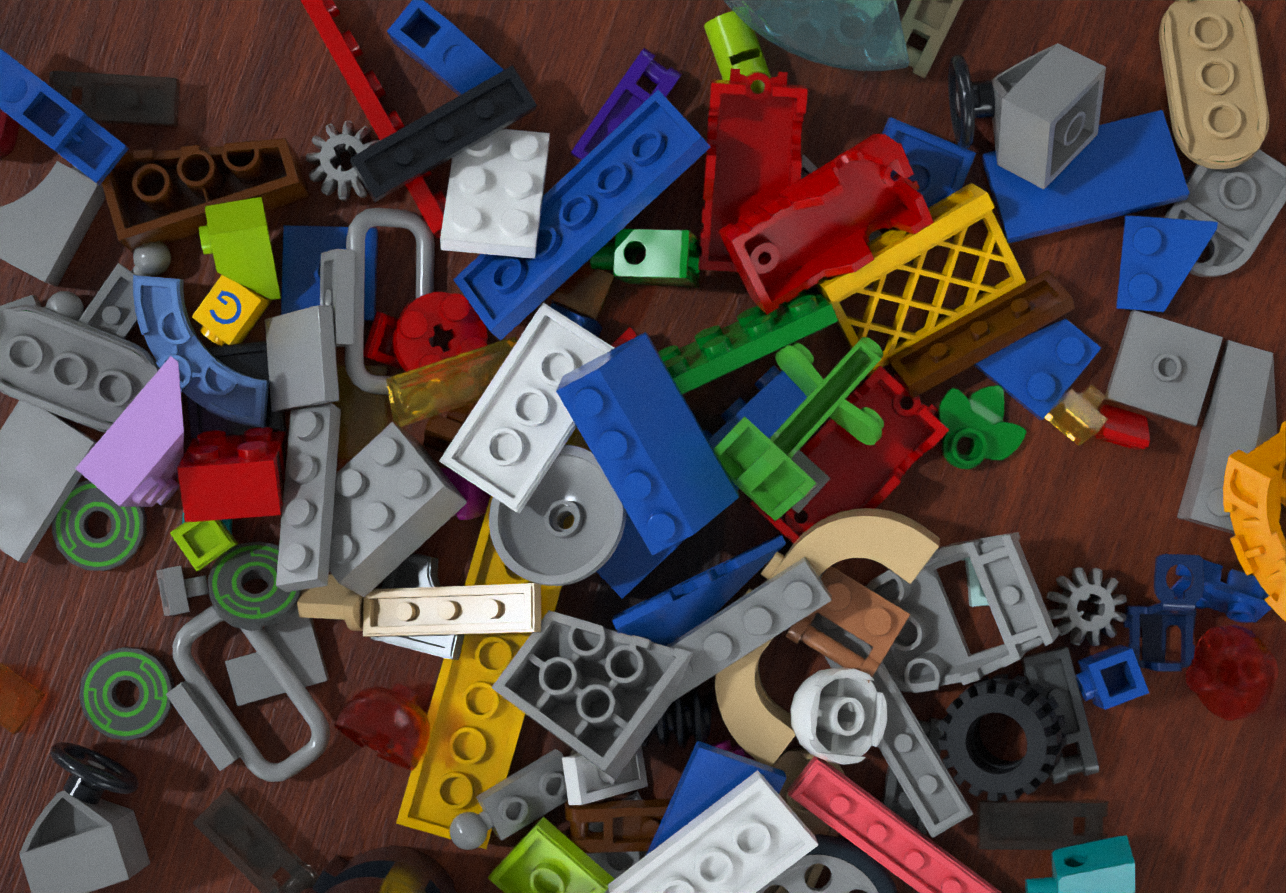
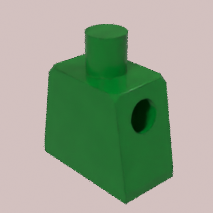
M622 229L616 234L615 242H607L590 258V264L592 269L613 270L614 277L624 283L699 288L700 270H698L699 252L702 251V247L700 246V240L689 230ZM646 250L644 260L636 264L637 255L641 251Z

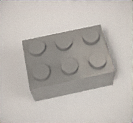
M391 422L336 473L329 571L339 584L363 597L369 594L467 503L419 441L394 422Z

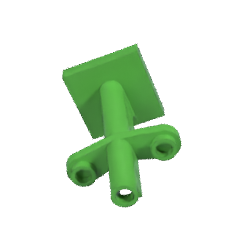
M862 337L824 379L813 367V355L805 346L793 342L791 345L782 347L775 354L776 362L807 398L770 438L766 437L744 416L713 449L731 481L774 521L805 497L816 484L791 458L828 417L866 445H874L882 437L881 429L884 427L882 418L874 410L863 407L860 410L845 399L883 357L882 349L872 339Z

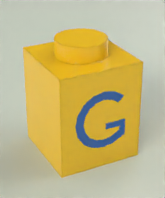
M221 275L192 318L203 325L200 328V332L217 345L223 346L225 343L228 345L239 344L243 342L272 300Z

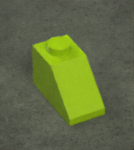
M262 197L205 206L207 225L199 227L203 254H213L217 273L270 300L281 299Z

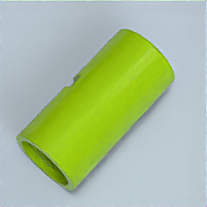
M738 9L722 14L704 24L705 32L723 80H730L731 69H740V74L745 76L752 72L760 71L765 73L769 79L772 78L747 9ZM755 80L751 84V90L757 94L763 92L765 84L761 80Z

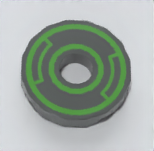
M86 480L75 485L52 521V535L58 550L70 563L85 570L107 571L126 564L138 552L147 535V515L144 507L118 506L93 483ZM98 511L106 513L111 520L110 532L103 538H97L92 535L88 527L90 517Z
M261 541L241 543L220 556L213 564L208 577L210 601L217 615L231 626L249 631L263 630V626L273 623L276 626L286 621L298 608L297 602L302 590L285 592L276 586L278 545ZM252 579H262L269 584L265 591L258 594L248 593L243 589V586Z
M125 646L104 652L90 663L81 679L79 699L84 716L95 730L112 739L129 741L151 734L166 721L172 708V703L166 696V693L175 688L171 671L160 657L144 649ZM123 680L132 681L139 689V699L133 706H125L117 699L116 689Z

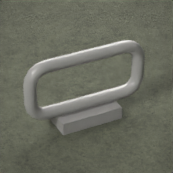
M390 208L366 209L356 215L349 225L346 249H334L321 253L320 305L332 306L335 347H345L346 372L353 384L361 390L373 394H411L422 388L426 382L411 375H372L364 366L365 237L367 231L376 226L405 228L413 233L416 239V299L434 292V236L425 219L415 212ZM434 336L432 338H429V342L432 347L434 343Z
M212 605L187 622L177 632L172 645L173 659L186 681L166 693V696L219 771L241 758L247 768L258 778L268 782L285 781L315 762L325 752L330 740V729L327 719L264 629L255 631L241 629L311 729L310 741L305 746L280 763L268 762L254 745L191 654L193 642L219 622L224 621L217 615Z

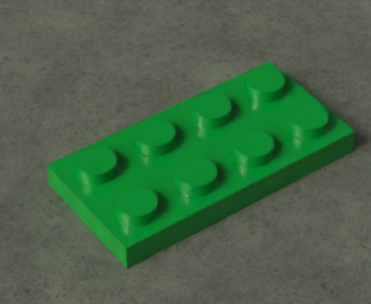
M811 287L808 290L804 289L799 292V295L789 302L785 301L778 305L779 308L768 315L758 306L749 308L737 316V322L722 329L719 325L709 327L695 335L696 341L680 349L677 345L669 346L658 351L681 394H684L838 322L832 304Z

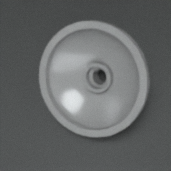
M564 445L520 514L494 497L492 498L489 512L490 535L501 560L518 576L544 586L573 584L599 570L616 550L626 522V510L593 453L573 445ZM573 515V525L568 529H564L563 522L565 518Z

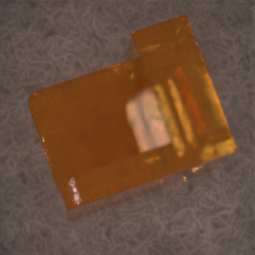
M582 265L546 300L597 321L615 282V277L597 268L595 271Z

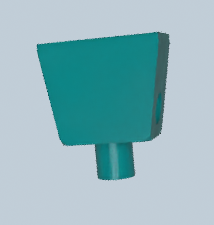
M1127 835L1056 849L1051 854L1052 877L1025 879L1026 893H1135V861Z

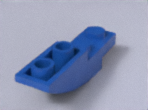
M0 49V109L100 186L129 148L56 90Z

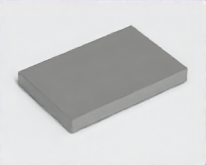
M20 400L0 430V549L18 562L27 563L82 474L75 468L97 442L56 414Z

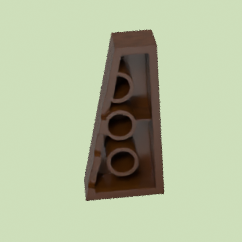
M286 138L225 143L224 146L217 147L181 146L179 150L154 151L153 149L133 150V153L124 154L102 182L118 241L132 253H134L138 246L149 242L160 241L166 244L199 233V227L207 225L205 206L262 197L264 211H268L310 197L298 155Z

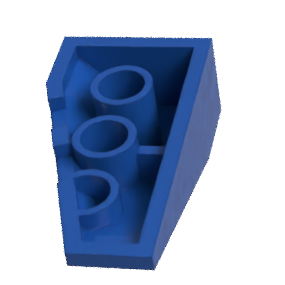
M777 535L613 615L612 622L618 634L635 635L667 646L712 617L777 551L786 545V542L782 535Z

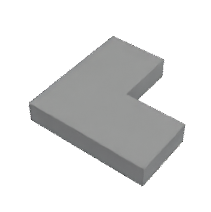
M297 608L286 621L276 626L275 623L264 626V630L304 687L329 680L313 618L299 617ZM257 652L225 661L237 706L286 693Z

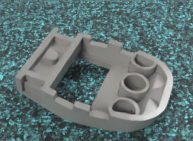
M1019 532L957 542L940 547L911 584L892 570H888L872 579L865 586L911 614L882 661L900 691L918 693L938 690L940 686L962 682L963 685L981 680L984 675L1020 660L1026 652L1042 643L1047 646L1055 641L1060 633L1058 628H1054L1019 543V539H1021ZM970 557L1004 641V644L971 654L937 572V568Z

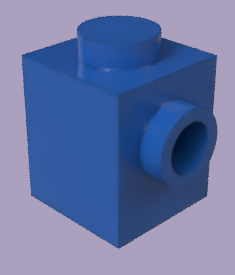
M1117 645L1077 661L1081 673L1075 675L1079 691L1085 701L1092 700L1095 706L1106 710L1149 693L1134 651L1130 647Z

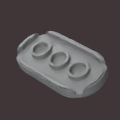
M23 304L6 308L0 312V392L106 433L160 369L154 358L139 345L43 307Z

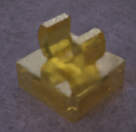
M1092 384L1084 393L1077 394L1071 389L1057 401L1045 418L1079 446L1098 433L1108 420L1096 410L1106 396Z

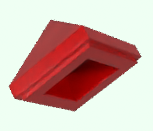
M381 312L376 313L367 335L364 357L398 369L400 368L392 341L394 329L397 327V318Z

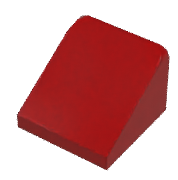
M1110 405L1102 406L1093 435L1096 436L1095 439L1133 450H1142L1149 447V427L1145 416Z

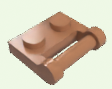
M830 566L826 569L821 581L832 595V601L792 625L786 634V638L797 645L801 641L840 666L857 669L869 674L873 678L911 614ZM819 613L871 645L873 649L866 659L811 626L816 615Z

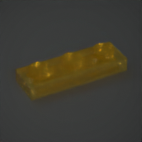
M514 336L387 378L386 383L393 420L399 427H403L479 401L518 339Z

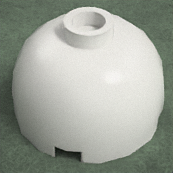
M845 667L819 670L801 684L794 694L790 709L791 725L799 743L811 755L832 763L846 765L859 763L866 758L862 755L871 746H878L883 739L887 724V702L883 693L877 692L871 681L868 683L867 680L875 681L869 674Z

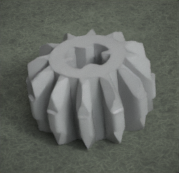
M352 121L344 122L342 134L338 133L333 124L326 125V132L330 139L325 142L321 137L314 136L311 141L321 152L306 154V161L308 163L320 165L309 173L310 179L313 182L324 180L321 192L326 196L332 194L338 187V196L341 201H348L351 187H354L355 192L360 198L366 197L367 191L362 185L363 182L355 169L352 168L345 171L339 165L342 162L340 155L343 152H348L353 157L355 153H360L380 140L368 142L372 131L366 126L361 128L355 135Z
M1073 568V583L1065 576H1059L1056 579L1057 584L1064 590L1062 594L1050 591L1047 593V599L1059 602V608L1048 610L1050 619L1063 618L1056 626L1060 633L1059 635L1063 636L1071 631L1070 642L1074 645L1079 646L1086 635L1090 645L1098 646L1101 641L1100 630L1106 636L1113 638L1117 635V632L1110 624V621L1112 619L1119 622L1126 620L1124 613L1115 611V605L1127 602L1126 595H1111L1119 582L1112 577L1102 582L1103 571L1101 569L1093 568L1087 577L1083 568ZM1091 595L1092 598L1089 602L1095 603V610L1093 613H1085L1082 619L1080 616L1084 611L1077 610L1079 600H1088Z

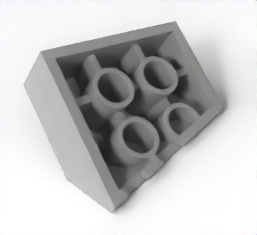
M549 610L541 620V632H533L491 688L616 780L672 703L693 653L676 647L674 649L660 645L639 636L618 634V632L606 629L601 625Z

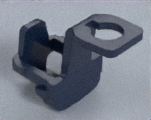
M1160 554L1155 559L1154 591L1161 602L1151 606L1126 605L1124 613L1126 620L1123 622L1124 628H1129L1130 643L1128 647L1133 649L1139 667L1158 672H1181L1182 668L1190 666L1191 660L1194 659L1193 629H1195L1196 618L1195 606L1204 591L1203 559L1199 555ZM1178 564L1187 567L1192 576L1191 585L1183 591V599H1174V591L1169 588L1166 581L1169 569ZM1171 625H1177L1181 630V661L1165 660L1166 630ZM1140 627L1142 628V660H1139Z

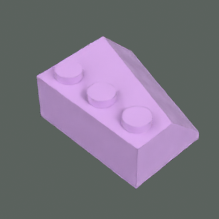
M172 356L169 357L75 468L120 507H153L156 503L163 505L179 487L175 480L178 478L177 467L183 458L184 427L178 361Z

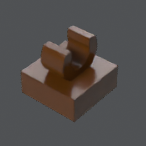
M452 401L446 418L431 413L425 428L424 446L445 453L469 416L470 406Z

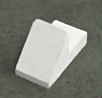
M642 746L638 748L616 780L575 750L571 751L570 756L562 758L569 805H583L648 786Z

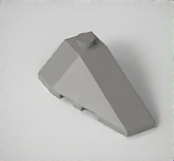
M1230 340L1226 341L1177 515L1178 519L1235 535L1230 512H1224L1223 506L1225 469L1228 457L1237 450L1248 454L1277 434L1274 358L1272 352Z

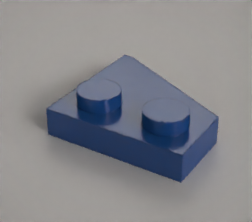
M1125 215L1116 308L1164 312L1214 235L1218 222Z
M1065 318L1019 339L973 366L996 385L1002 386L1008 395L1036 418L1043 420L1100 351L1101 347Z

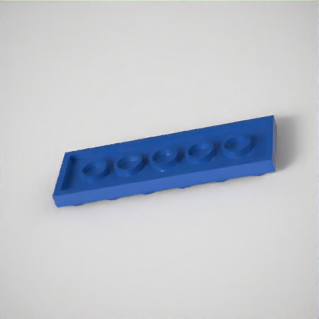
M657 90L543 196L535 259L480 254L453 279L489 331L501 341L684 171L693 165L711 146L668 99Z

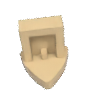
M328 574V586L301 591L297 602L299 617L343 619L351 631H363V596L339 584L333 575Z

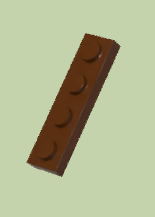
M1047 270L887 358L889 366L913 399L1074 310L1072 296L1053 274Z

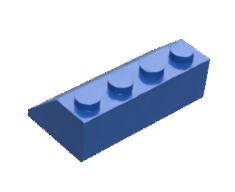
M647 332L562 376L556 392L652 556L694 535L739 498V493Z

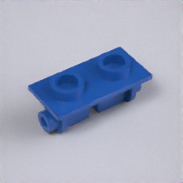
M1203 560L1204 591L1199 601L1196 602L1195 608H1210L1226 613L1229 619L1241 623H1256L1272 609L1264 600L1269 595L1261 587L1255 576H1247L1246 573L1231 569L1228 572L1227 582L1223 583L1220 582L1223 566ZM1178 564L1176 575L1181 576V578L1170 589L1174 591L1175 598L1183 599V591L1191 585L1192 576L1187 567Z

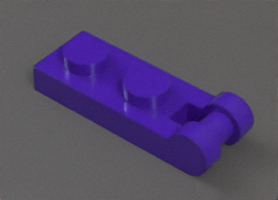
M643 48L575 145L571 155L579 161L584 159L657 90L667 97L682 74L673 67L667 70L654 60L656 55ZM643 75L657 84L651 95L636 85Z

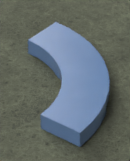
M133 275V297L136 317L141 334L144 335L158 367L161 368L169 357L172 356L179 364L181 392L194 402L206 408L205 410L226 420L243 425L266 427L269 380L246 376L231 369L214 357L204 346L194 331L187 314L183 292L184 279Z

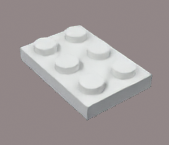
M502 129L452 158L440 236L441 250L535 259L550 133Z

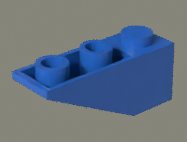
M412 0L387 30L392 42L458 96L504 70L453 23L424 0Z

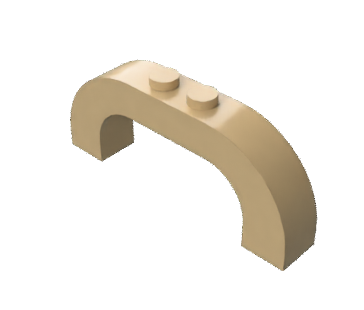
M872 508L847 510L831 515L814 524L797 539L785 556L777 551L765 566L761 575L767 578L766 581L806 557L820 577L828 567L841 560L867 558L883 564L911 584L938 549L940 538L923 525L902 514ZM749 588L745 595L751 592L752 589ZM772 639L715 674L717 703L726 727L736 742L758 762L773 766L795 737L791 725V714L770 698L760 679V656Z

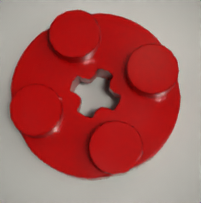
M432 292L414 299L405 306L397 321V327L394 329L392 341L399 364L412 377L431 385L445 386L466 379L476 371L479 364L487 356L488 336L486 325L467 298L461 294ZM435 326H440L442 331H449L451 335V340L448 341L449 349L443 352L440 346L432 347L430 345L429 338L435 335L433 329Z

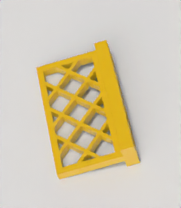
M973 183L966 185L928 208L934 221L931 225L915 235L898 228H893L867 243L875 260L856 272L823 277L818 280L819 283L816 284V287L824 298L832 304L838 318L837 323L851 349L862 337H867L869 329L890 334L883 351V357L867 376L877 367L881 366L883 368L888 365L887 358L1026 282L992 211L995 207L985 190ZM983 219L988 233L982 250L962 245L967 228ZM954 236L953 242L947 241V239ZM994 244H995V246H996V248H997L999 254H996V253H993V252H992L993 247H994ZM937 245L950 248L942 273L922 268L927 251ZM960 251L980 256L972 281L952 276ZM914 259L913 265L906 264ZM989 259L1004 262L1010 277L995 286L982 284ZM896 269L910 272L902 296L882 291L887 274ZM919 275L940 280L932 304L912 299ZM874 282V285H873V288H872V289H871V288H867L868 285H870V284H872V283ZM949 282L969 287L964 304L954 310L941 307ZM979 290L985 291L982 294L978 295ZM856 292L870 296L862 320L846 316L839 302ZM879 298L900 303L892 327L872 322ZM909 306L929 311L925 326L915 333L902 330ZM939 313H940V314H944V316H942L941 318L937 319ZM851 325L860 327L857 335ZM899 337L905 338L898 342Z

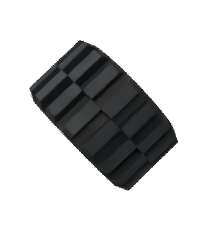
M997 674L992 679L986 677L977 681L951 702L946 710L948 715L941 720L939 730L945 731V734L938 739L939 750L948 751V755L942 759L946 769L954 766L958 773L953 779L959 785L965 780L969 782L972 786L968 792L977 797L983 791L988 792V800L999 801L1003 795L1007 796L1008 801L1019 799L1023 793L1029 795L1045 782L1062 759L1063 753H1061V750L1066 745L1067 734H1061V729L1066 725L1064 715L1056 716L1054 709L1058 706V703L1052 696L1049 700H1046L1041 695L1045 688L1038 683L1033 687L1026 685L1028 679L1026 677L1017 675L1011 680L1008 679V674ZM994 712L1006 714L1020 724L1027 738V752L1022 759L1014 761L997 758L985 748L979 732L980 721L985 714Z

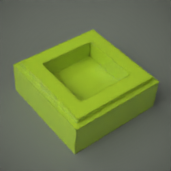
M222 520L184 522L170 532L196 571L202 570L238 544Z

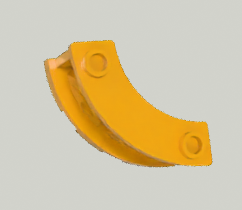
M1284 421L1278 434L1248 454L1237 450L1228 457L1223 484L1224 512H1230L1235 533L1230 540L1242 568L1247 576L1253 573L1261 587L1269 595L1264 600L1286 621V540L1279 523L1281 503L1286 508V421Z

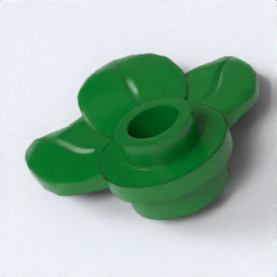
M994 385L980 388L971 394L969 398L959 390L951 388L943 397L939 405L938 419L949 431L943 436L941 448L944 458L952 466L960 469H971L978 466L984 459L1003 460L1010 456L1023 442L1026 430L1019 425L1002 421L1005 404L1002 386ZM966 437L970 442V448L966 453L960 454L957 449V443L961 438Z

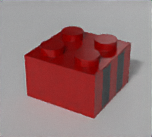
M256 427L246 430L243 435L226 436L224 431L215 430L203 432L197 438H193L177 467L185 522L281 515L288 448L286 431L273 432V429L270 427Z

